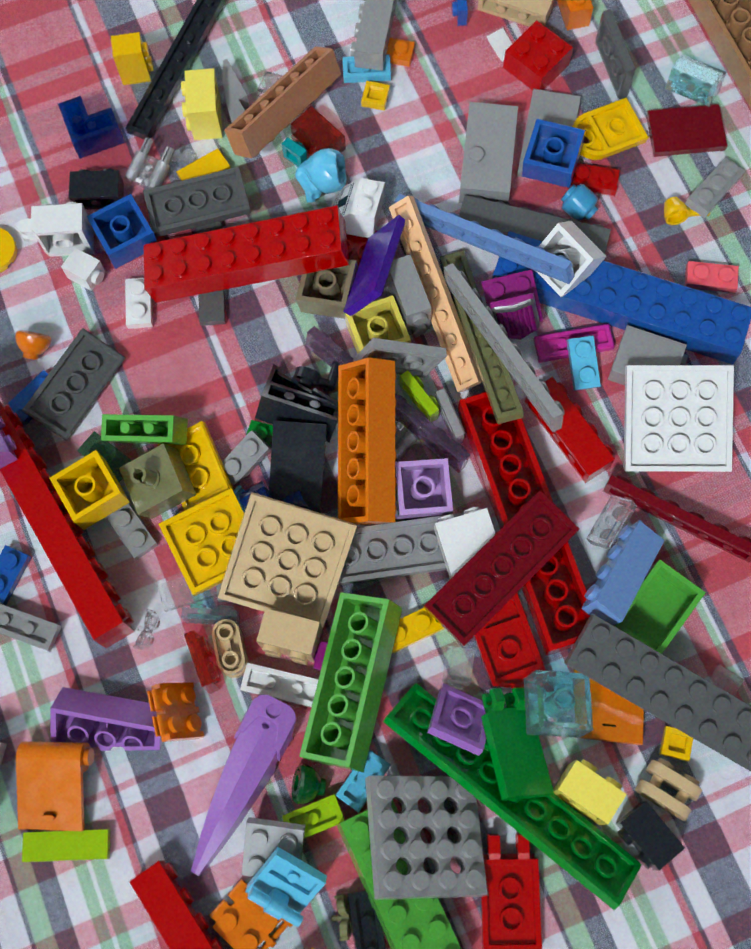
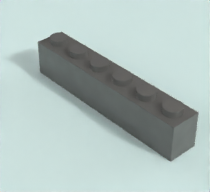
M476 195L464 196L459 213L461 218L470 222L476 221L481 226L491 230H499L503 235L507 236L508 232L511 231L542 242L558 223L572 221L604 254L611 229L604 228L599 224L590 225L573 218L557 217L552 213L535 212L527 207L510 206L502 201L493 202L485 200Z

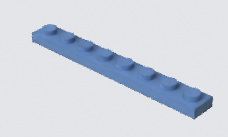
M399 194L394 202L396 203L406 196ZM414 197L424 226L564 283L570 284L574 278L572 261L565 256L554 255L542 247L531 246L519 238L503 235L499 230L488 229L476 221L470 222L461 218L456 213L445 212L433 204L427 205Z

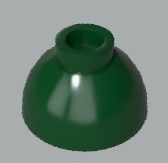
M300 764L295 770L292 782V799L294 803L305 804L314 800L318 795L323 796L326 788V779L320 778L317 771L311 766Z

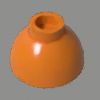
M18 330L15 336L16 343L23 352L22 357L38 360V356L49 348L52 338L48 335Z

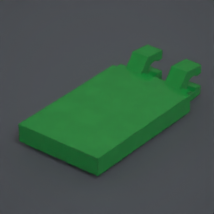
M492 688L489 690L490 693L482 695L486 714L481 716L502 801L548 797L554 794L533 712L530 711L529 707H526L528 699L524 688H514L512 693L504 695L501 688Z

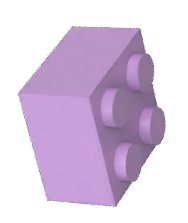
M448 458L395 462L396 520L449 515L453 512Z

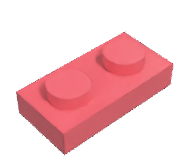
M688 261L686 264L685 286L699 290L735 293L738 289L739 266Z

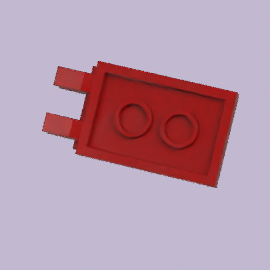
M520 833L515 834V854H501L500 835L487 834L488 854H483L488 895L481 897L482 949H542L538 858L534 857V853H530L529 841Z

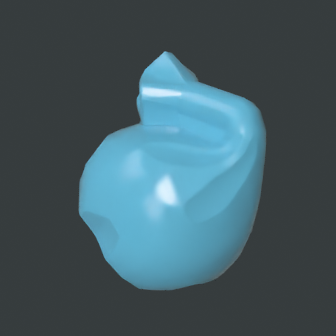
M330 148L321 149L311 155L296 169L295 178L305 191L307 203L315 202L317 198L321 197L322 192L325 194L335 193L346 185L345 158L338 150Z

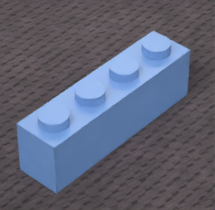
M640 520L631 526L626 525L621 529L617 536L619 538L618 543L609 550L607 554L609 559L598 570L596 574L598 579L587 590L585 594L586 601L581 608L590 616L594 614L613 626L623 621L664 542V539Z

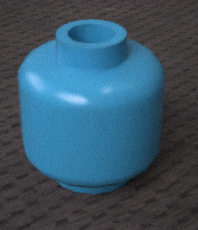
M573 184L561 198L563 201V211L579 221L584 218L589 220L598 210L595 206L598 201L597 195L584 184H579L578 186Z

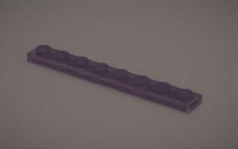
M315 326L307 332L305 346L330 367L333 366L334 361H337L340 365L354 362V358L350 356L349 352L334 343L327 333L320 331ZM395 393V421L403 424L408 432L441 459L448 458V465L460 473L465 468L470 457L465 447L454 442L442 428L436 427L431 423L424 413L414 409L402 395Z

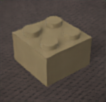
M349 260L348 266L302 274L296 296V302L300 311L345 319V312L343 311L358 270L357 261Z

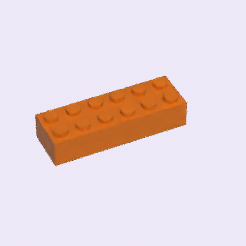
M368 357L338 366V519L356 525L395 523V361Z

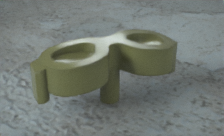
M345 894L335 895L334 898L336 899L340 915L331 916L332 922L341 921L339 941L350 940L352 926L348 898Z

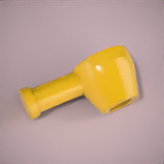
M671 197L664 203V218L668 225H678L687 220L688 217L701 216L687 207L678 197Z

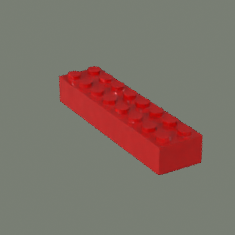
M338 205L145 244L144 289L158 303L348 266L349 257L344 217Z

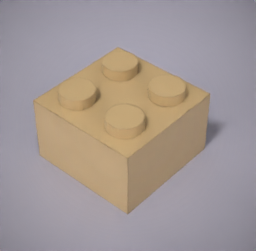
M265 609L257 642L262 650L265 651V655L275 658H281V655H286L292 658V662L307 665L308 661L314 662L323 629L318 621Z

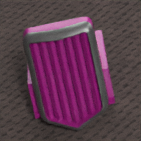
M532 270L481 281L486 305L492 310L497 324H502L505 328L508 339L521 340L539 328L543 318Z

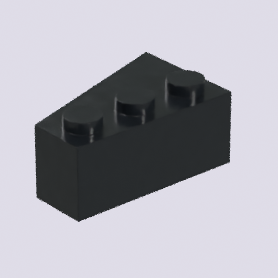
M273 364L260 398L255 419L273 424V421L327 424L326 442L330 443L338 420V401L316 388L313 390L308 389L300 384L301 379L293 376L291 379L279 372L280 367Z

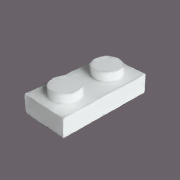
M144 278L125 279L127 328L153 327L152 297L144 289Z

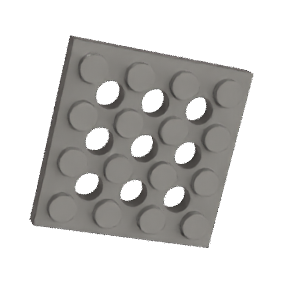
M368 776L365 778L375 900L482 897L488 895L476 797L450 776ZM392 799H396L401 803V814H397L392 810ZM419 799L426 801L429 810L427 814L422 813L418 809ZM445 799H448L453 803V814H450L445 810ZM422 828L430 832L432 837L430 844L425 843L421 839L420 832ZM448 828L453 829L457 833L458 839L456 844L449 841L447 837ZM395 829H400L404 833L405 841L403 844L395 841L393 836ZM425 858L433 862L435 868L433 874L425 871L423 867ZM452 858L457 859L461 865L459 874L453 872L450 867ZM398 859L406 862L408 866L406 875L398 872L396 868Z

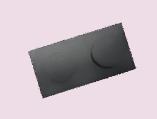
M82 169L70 171L68 198L70 202L82 203L85 210L102 209L124 196V181L119 170L104 169L103 171H90Z
M647 801L640 802L615 823L620 828L617 831L618 835L628 846L632 843L639 853L636 856L646 869L652 868L655 871H660L685 849L683 844Z

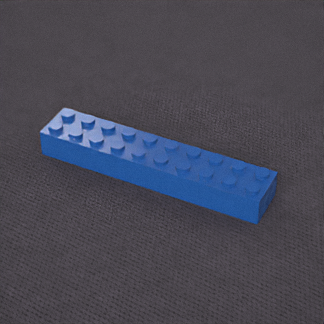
M511 231L507 234L511 238H519L526 244L534 247L540 246L542 241ZM499 256L492 279L532 269ZM602 261L588 278L565 296L560 297L535 270H532L539 303L600 323H609L610 326L625 330L627 325L686 344L685 350L732 365L742 352L751 322L750 306L606 261Z

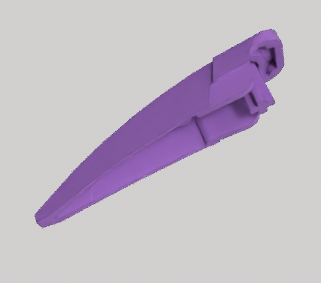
M260 695L253 699L245 712L235 734L234 744L227 758L204 822L191 872L200 876L207 869L243 821L274 774L277 762L280 761L292 740L296 717L291 706L269 695Z

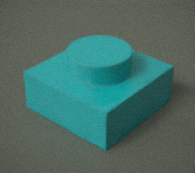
M288 137L282 142L283 157L299 167L307 159V150L304 145L298 141L294 142Z

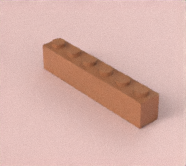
M315 46L224 130L235 155L251 159L256 157L268 143L272 142L284 128L290 125V122L303 113L309 104L334 83L341 75L333 49Z

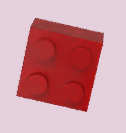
M536 20L505 50L503 68L531 90H545L569 66L573 47Z

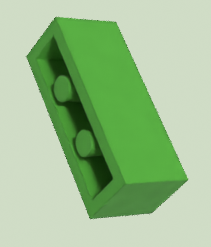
M102 414L101 441L187 445L188 419L174 415Z

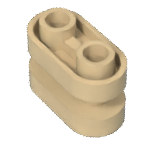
M229 619L220 620L212 629V639L218 667L230 678L242 677L246 665L249 663L243 633L234 621Z
M659 758L658 761L651 760L646 769L652 776L651 780L647 782L640 779L635 791L669 814L686 821L691 809L685 803L688 798L693 801L698 800L702 789L698 787L700 782L688 774L681 776L673 771L674 766L662 758ZM664 783L677 791L676 796L672 797L659 789L661 784Z

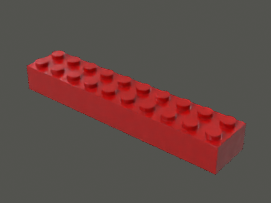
M486 392L459 400L458 413L500 529L539 491L553 502L522 418L497 424ZM567 541L522 587L546 656L572 648L590 617L588 613L581 609L586 601L585 594L587 591Z
M0 401V416L6 425L2 429L5 435L9 434L16 444L17 449L13 451L18 459L4 466L0 471L91 637L104 648H108L135 632L131 626L134 620L127 608L124 609L122 604L118 603L121 600V596L114 585L111 586L110 582L105 580L109 577L107 571L93 557L96 555L94 548L82 535L84 533L83 529L74 523L50 480L52 476L46 471L48 468L40 454L38 455L34 448L36 446L29 434H26L22 428L24 426L17 413H14L9 404L4 406Z

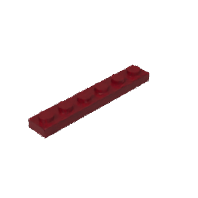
M611 475L603 492L748 563L751 562L750 538L736 536L730 533L727 527L717 523L712 524L704 520L705 518L699 513L687 512L672 500H662L656 497L653 491L632 485L625 477Z

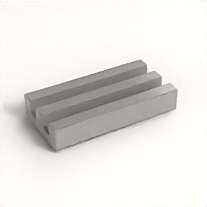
M444 388L435 392V398L440 406L438 409L454 445L463 443L465 431L447 391Z

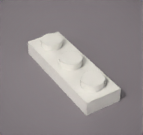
M247 663L240 690L256 695H269L278 700L312 708L319 679Z

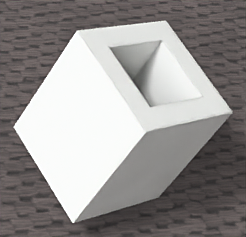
M76 247L61 266L68 279L90 291L96 285H99L104 278L105 270L100 260Z

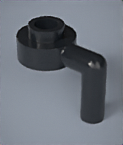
M333 361L328 379L321 377L320 373L316 370L303 366L296 368L294 376L301 379L300 384L308 389L318 386L328 391H333L338 381V366L343 364Z

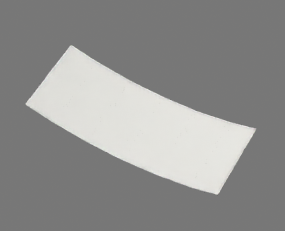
M501 28L486 37L497 56L503 62L505 50L512 45V42L504 28Z

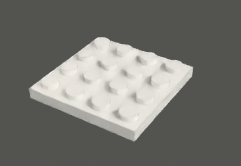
M734 365L625 366L624 471L732 472Z

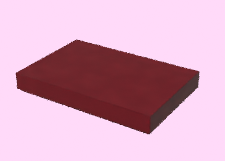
M719 104L647 111L646 118L653 157L725 151L727 148Z

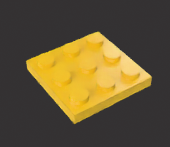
M232 488L159 523L161 531L194 597L223 581L244 515Z

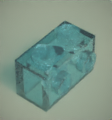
M681 55L671 69L665 89L710 107L721 89L726 71Z

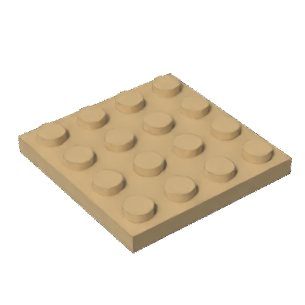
M251 492L218 598L264 612L265 609H270L318 621L323 629L357 525Z

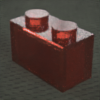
M312 106L290 124L292 140L303 144L309 156L325 148L338 150L340 153L346 149L345 135Z

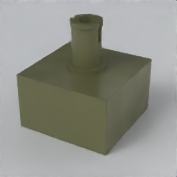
M163 443L119 468L136 512L140 516L153 519L197 495L178 449Z

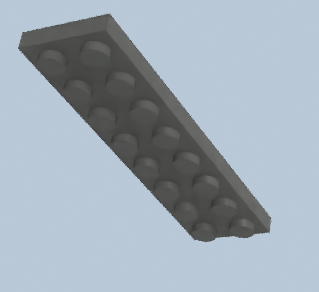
M591 614L564 661L566 665L751 772L750 705L598 616Z

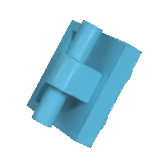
M277 847L249 881L245 892L248 893L247 899L263 907L265 913L278 920L282 918L299 927L303 921V916L300 913L326 884L327 875Z

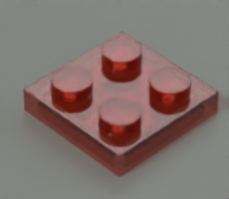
M195 630L185 633L184 637L202 688L210 694L219 691L218 682H221L222 678L217 665L215 666L213 661H210L209 657L213 656L209 641L205 639L204 635L199 636Z

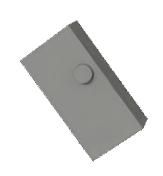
M478 102L469 103L459 203H463L465 195H476L485 200L493 202L502 201L508 205L518 106Z

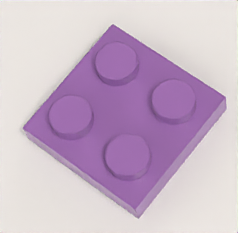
M443 683L438 692L427 733L479 756L484 750L486 741L481 716L486 714L483 701Z

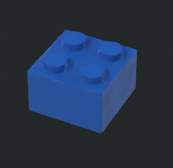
M536 119L523 160L522 177L570 188L582 150L585 130Z
M131 194L86 216L115 269L144 255L145 244L157 242L154 232Z

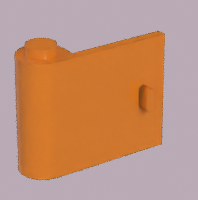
M573 669V674H577L574 738L643 745L644 709Z
M23 741L19 744L16 752L18 829L85 830L83 773L94 762V750L88 742Z

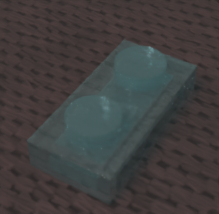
M190 604V608L182 607L181 618L185 623L215 625L220 620L229 619L239 626L240 614L237 610H233L234 607L218 605L217 609H207V606L204 604Z

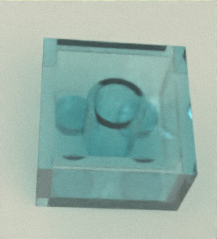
M535 670L524 678L527 735L580 738L593 731L589 677L582 673Z

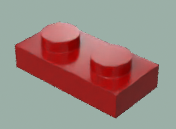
M577 163L571 186L573 184L575 186L584 184L593 193L615 196L620 170Z

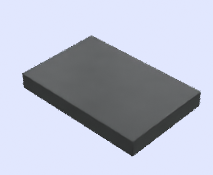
M609 9L603 11L595 43L617 98L620 100L627 98L635 73V66L613 12Z

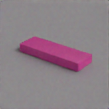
M609 323L534 336L533 341L538 362L542 363L569 358L566 340L572 338L594 336L596 353L613 350L615 346Z

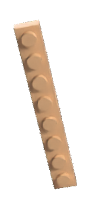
M408 195L390 206L389 210L393 219L398 215L405 219V225L400 237L406 255H411L431 305V322L440 347L446 348L447 357L445 360L457 392H463L482 383V379L413 196Z

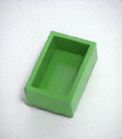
M659 559L646 575L623 621L614 626L662 654L706 592Z

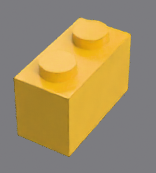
M140 32L111 36L113 58L123 85L150 82V71H154L153 60L149 56L147 41H142Z

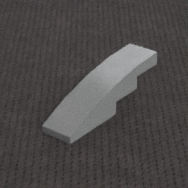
M228 59L223 60V86L227 110L232 123L250 106L244 88Z

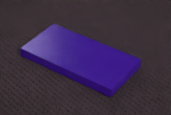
M400 215L396 216L368 238L343 311L349 316L354 315L382 295L405 225V219Z

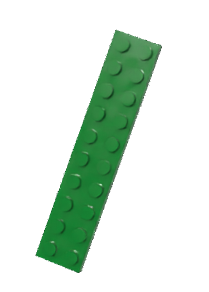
M415 683L383 722L613 910L617 909L642 864L555 794L548 797L502 801L487 739L484 750L478 756L427 733L436 698Z

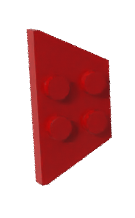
M516 593L474 636L491 686L524 688V690L551 693L553 689L518 593Z

